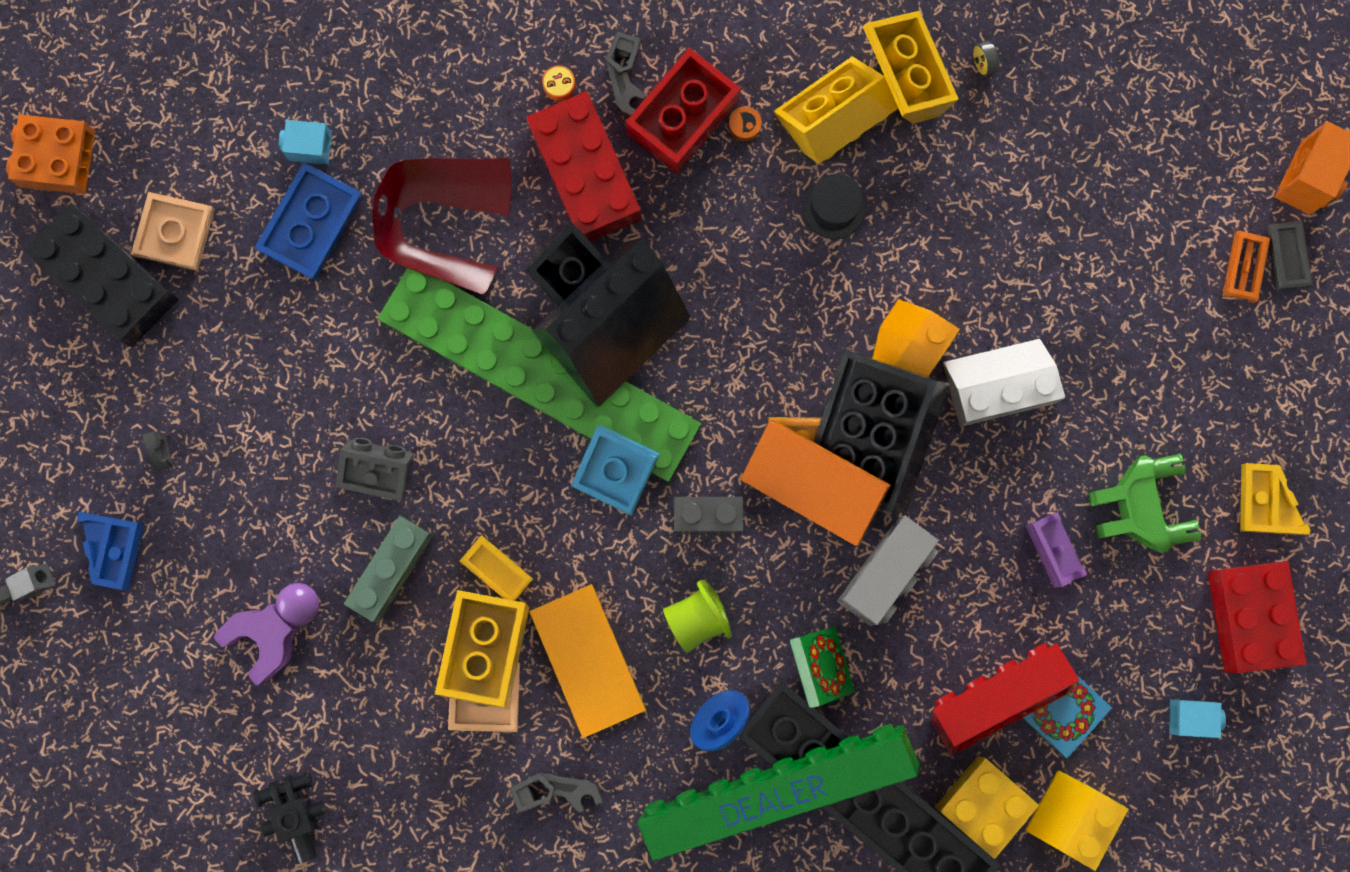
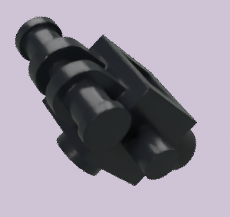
M305 771L302 775L294 778L288 775L283 778V783L281 784L275 780L269 783L268 788L253 791L254 800L258 807H262L270 801H274L275 804L274 808L267 810L270 820L261 824L264 836L276 834L278 843L289 840L297 864L318 857L310 832L319 828L316 818L326 814L322 801L311 804L308 795L303 797L299 795V790L314 786L309 771ZM286 794H287L288 799H289V802H287V803H286V800H285V797H284V795H286Z

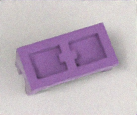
M1058 512L1025 526L1054 588L1063 587L1070 584L1071 581L1087 575L1060 521Z

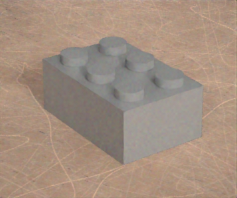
M906 515L895 520L840 595L837 602L869 626L878 625L879 623L886 624L897 609V606L893 604L895 600L903 594L906 596L918 580L914 577L916 571L922 569L923 566L926 568L937 555L938 551L934 547L939 540Z

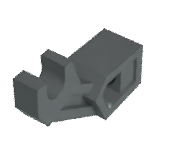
M617 31L605 60L616 100L615 107L622 116L629 118L636 110L631 108L630 104L633 101L642 103L646 98V94L630 83L628 77L633 75L641 48V39ZM616 55L629 59L626 62L627 66L621 68L614 60Z
M48 563L26 567L7 577V585L0 587V605L11 600L14 602L26 600L54 587L55 583Z
M539 772L509 788L519 813L551 801L553 795L565 797L579 813L585 810L581 802V798L584 795H591L596 805L603 802L597 785L587 778L583 780ZM540 781L545 785V788L549 789L548 795L543 794L541 798L535 800L529 784Z

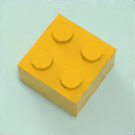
M978 755L934 808L983 851L995 859L1039 807V804L990 761Z

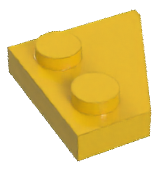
M1241 464L1240 532L1310 535V528L1308 524H1304L1296 508V505L1299 504L1293 492L1287 487V479L1280 465Z

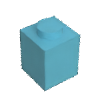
M286 120L285 130H281L279 134V149L282 150V153L289 161L328 165L332 132L326 123Z
M1170 699L1169 734L1221 738V730H1224L1226 725V715L1224 710L1221 709L1222 703Z

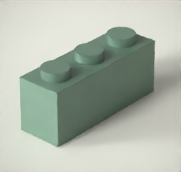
M399 515L347 597L344 605L371 622L380 623L434 535Z

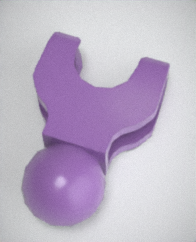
M302 583L289 584L280 591L276 598V603L268 605L262 611L252 610L235 613L216 632L214 639L221 647L233 645L245 636L254 640L259 648V659L249 671V678L256 686L266 683L290 662L293 653V637L301 629L300 626H304L314 619L319 610V599L315 591L308 585Z

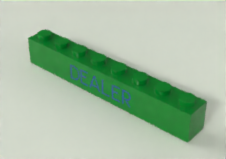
M885 725L874 730L871 736L862 739L859 736H851L842 740L837 747L828 750L825 747H818L807 752L804 758L795 761L791 757L774 763L773 768L760 771L759 768L751 769L743 773L740 779L728 782L727 779H721L710 784L706 790L696 793L695 789H691L679 794L676 800L667 803L664 800H657L648 804L644 808L645 811L637 821V824L652 860L661 859L917 777L919 762L904 725L893 728V725Z

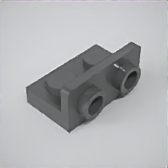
M366 438L350 439L340 449L335 487L402 501L405 497L409 465L413 461L414 453L405 451V448L399 445L381 446L372 444V441Z

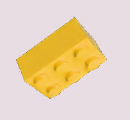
M457 590L435 694L441 697L509 709L530 607L524 602Z

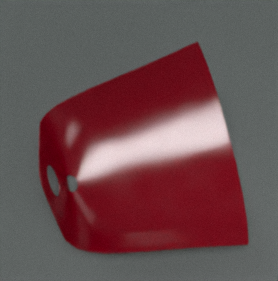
M422 158L402 160L392 164L383 176L372 202L374 245L379 253L398 265L484 295L493 281L498 265L479 263L423 250L410 245L404 239L399 218L393 217L394 209L398 207L402 211L418 202H435L450 207L489 212L509 217L512 180L510 159ZM385 195L387 207L384 215L381 216L379 213V201L381 196Z

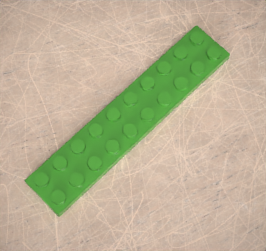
M409 268L405 271L377 318L380 322L589 439H592L596 427L600 424L660 453L652 474L668 483L701 426L700 422L628 382H625L600 407H597L532 332L533 329L447 281Z

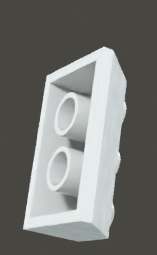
M1040 339L943 362L960 427L1056 404L1065 398L1057 365Z

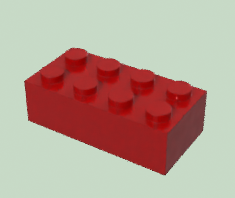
M587 91L526 117L529 130L570 222L574 224L589 242L641 220V209Z
M1046 643L1041 644L1027 653L1028 657L1024 661L1017 664L1015 659L997 668L998 673L994 677L986 680L985 676H981L966 685L967 689L962 694L955 696L951 692L935 701L936 706L932 709L931 721L951 756L1068 695L1074 690L1080 680L1058 643L1049 648Z

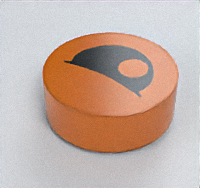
M748 106L735 109L729 118L728 127L731 135L743 142L755 139L761 130V116L755 109Z

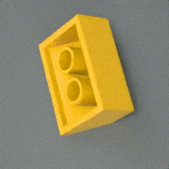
M920 11L869 22L863 26L903 118L913 124L937 118L959 100Z
M850 57L773 112L803 153L820 164L833 157L838 150L848 143L860 138L865 131L875 124L884 121L888 115L898 109V106L884 75L856 58Z

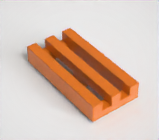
M1236 231L1234 233L1222 296H1232L1239 300L1245 299L1252 303L1258 301L1269 248V237L1243 231ZM1243 240H1246L1238 287L1234 289ZM1255 242L1259 243L1251 290L1247 292L1245 288Z

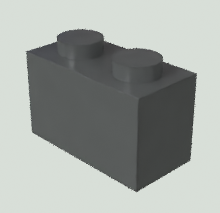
M674 497V534H742L743 497Z

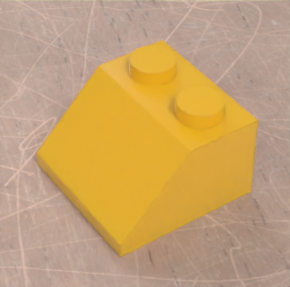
M1057 770L1025 831L1096 871L1129 809L1090 786Z

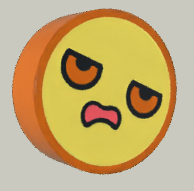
M557 65L550 67L542 78L544 92L553 100L562 101L568 99L575 91V77L572 71L565 66Z

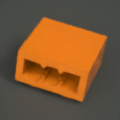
M18 114L17 125H14L12 129V142L14 143L12 157L8 158L6 164L8 179L21 188L86 194L95 130L85 121Z

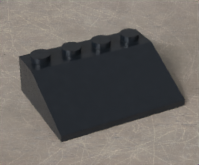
M642 238L626 241L540 322L532 332L597 407H600L691 317L663 263Z
M844 350L814 443L890 484L891 486L879 507L880 509L890 513L907 512L950 384L915 371Z

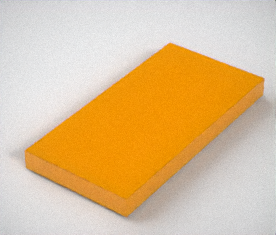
M593 584L529 611L582 738L646 711Z

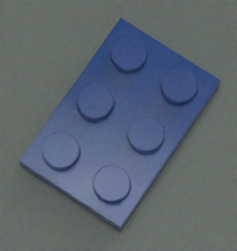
M303 162L254 248L269 258L316 281L364 195L362 192Z

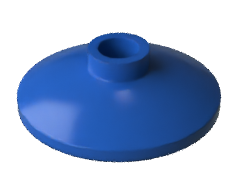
M736 690L722 691L709 698L699 708L692 720L690 737L693 744L702 751L710 752L722 749L733 742L742 732L749 718L750 705L747 698Z

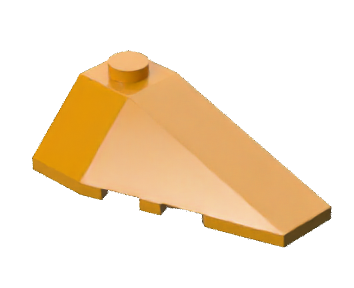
M898 299L879 328L872 358L929 376L960 329L931 310Z

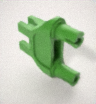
M1178 453L1157 459H1152L1147 455L1140 456L1128 468L1116 487L1088 493L1091 507L1118 502L1122 519L1096 525L1098 539L1126 534L1159 553L1168 552L1173 545L1201 540L1200 531L1186 533L1187 530L1199 528L1196 520L1167 526L1162 513L1156 479L1184 475L1185 465L1170 466L1184 462L1181 454Z

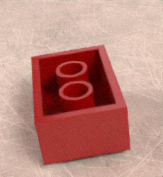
M689 47L626 120V134L675 174H678L740 100L741 88Z
M1289 561L1207 571L1224 673H1245L1306 665Z

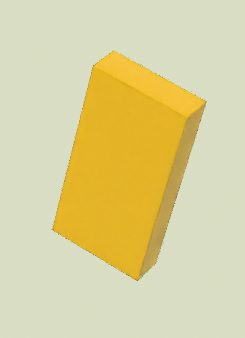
M482 535L460 560L464 566L503 599L516 601L534 580Z

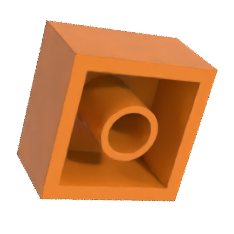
M1326 121L1303 139L1274 197L1309 215L1319 208L1324 209L1331 200H1338L1348 184L1344 179L1350 170V132Z

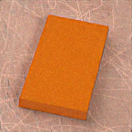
M774 420L769 421L740 479L855 546L861 544L891 486Z

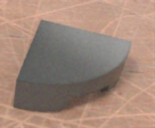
M154 431L143 434L146 449L158 470L171 468L173 464L166 437Z

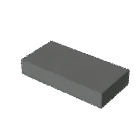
M1303 221L1267 225L1276 290L1303 288L1313 285Z

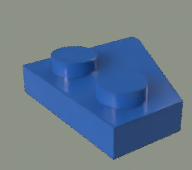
M78 512V522L83 523L86 536L83 547L85 556L89 560L88 571L91 584L129 591L144 524Z

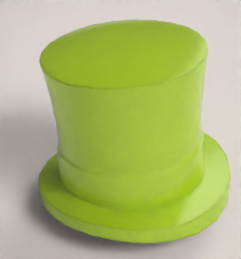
M705 580L697 582L698 591L680 602L663 608L665 618L674 637L687 654L705 641L722 633L728 639L732 637L723 604L716 591Z

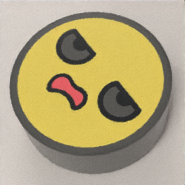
M989 41L974 45L973 59L981 76H988L996 73L999 68V57L994 45Z

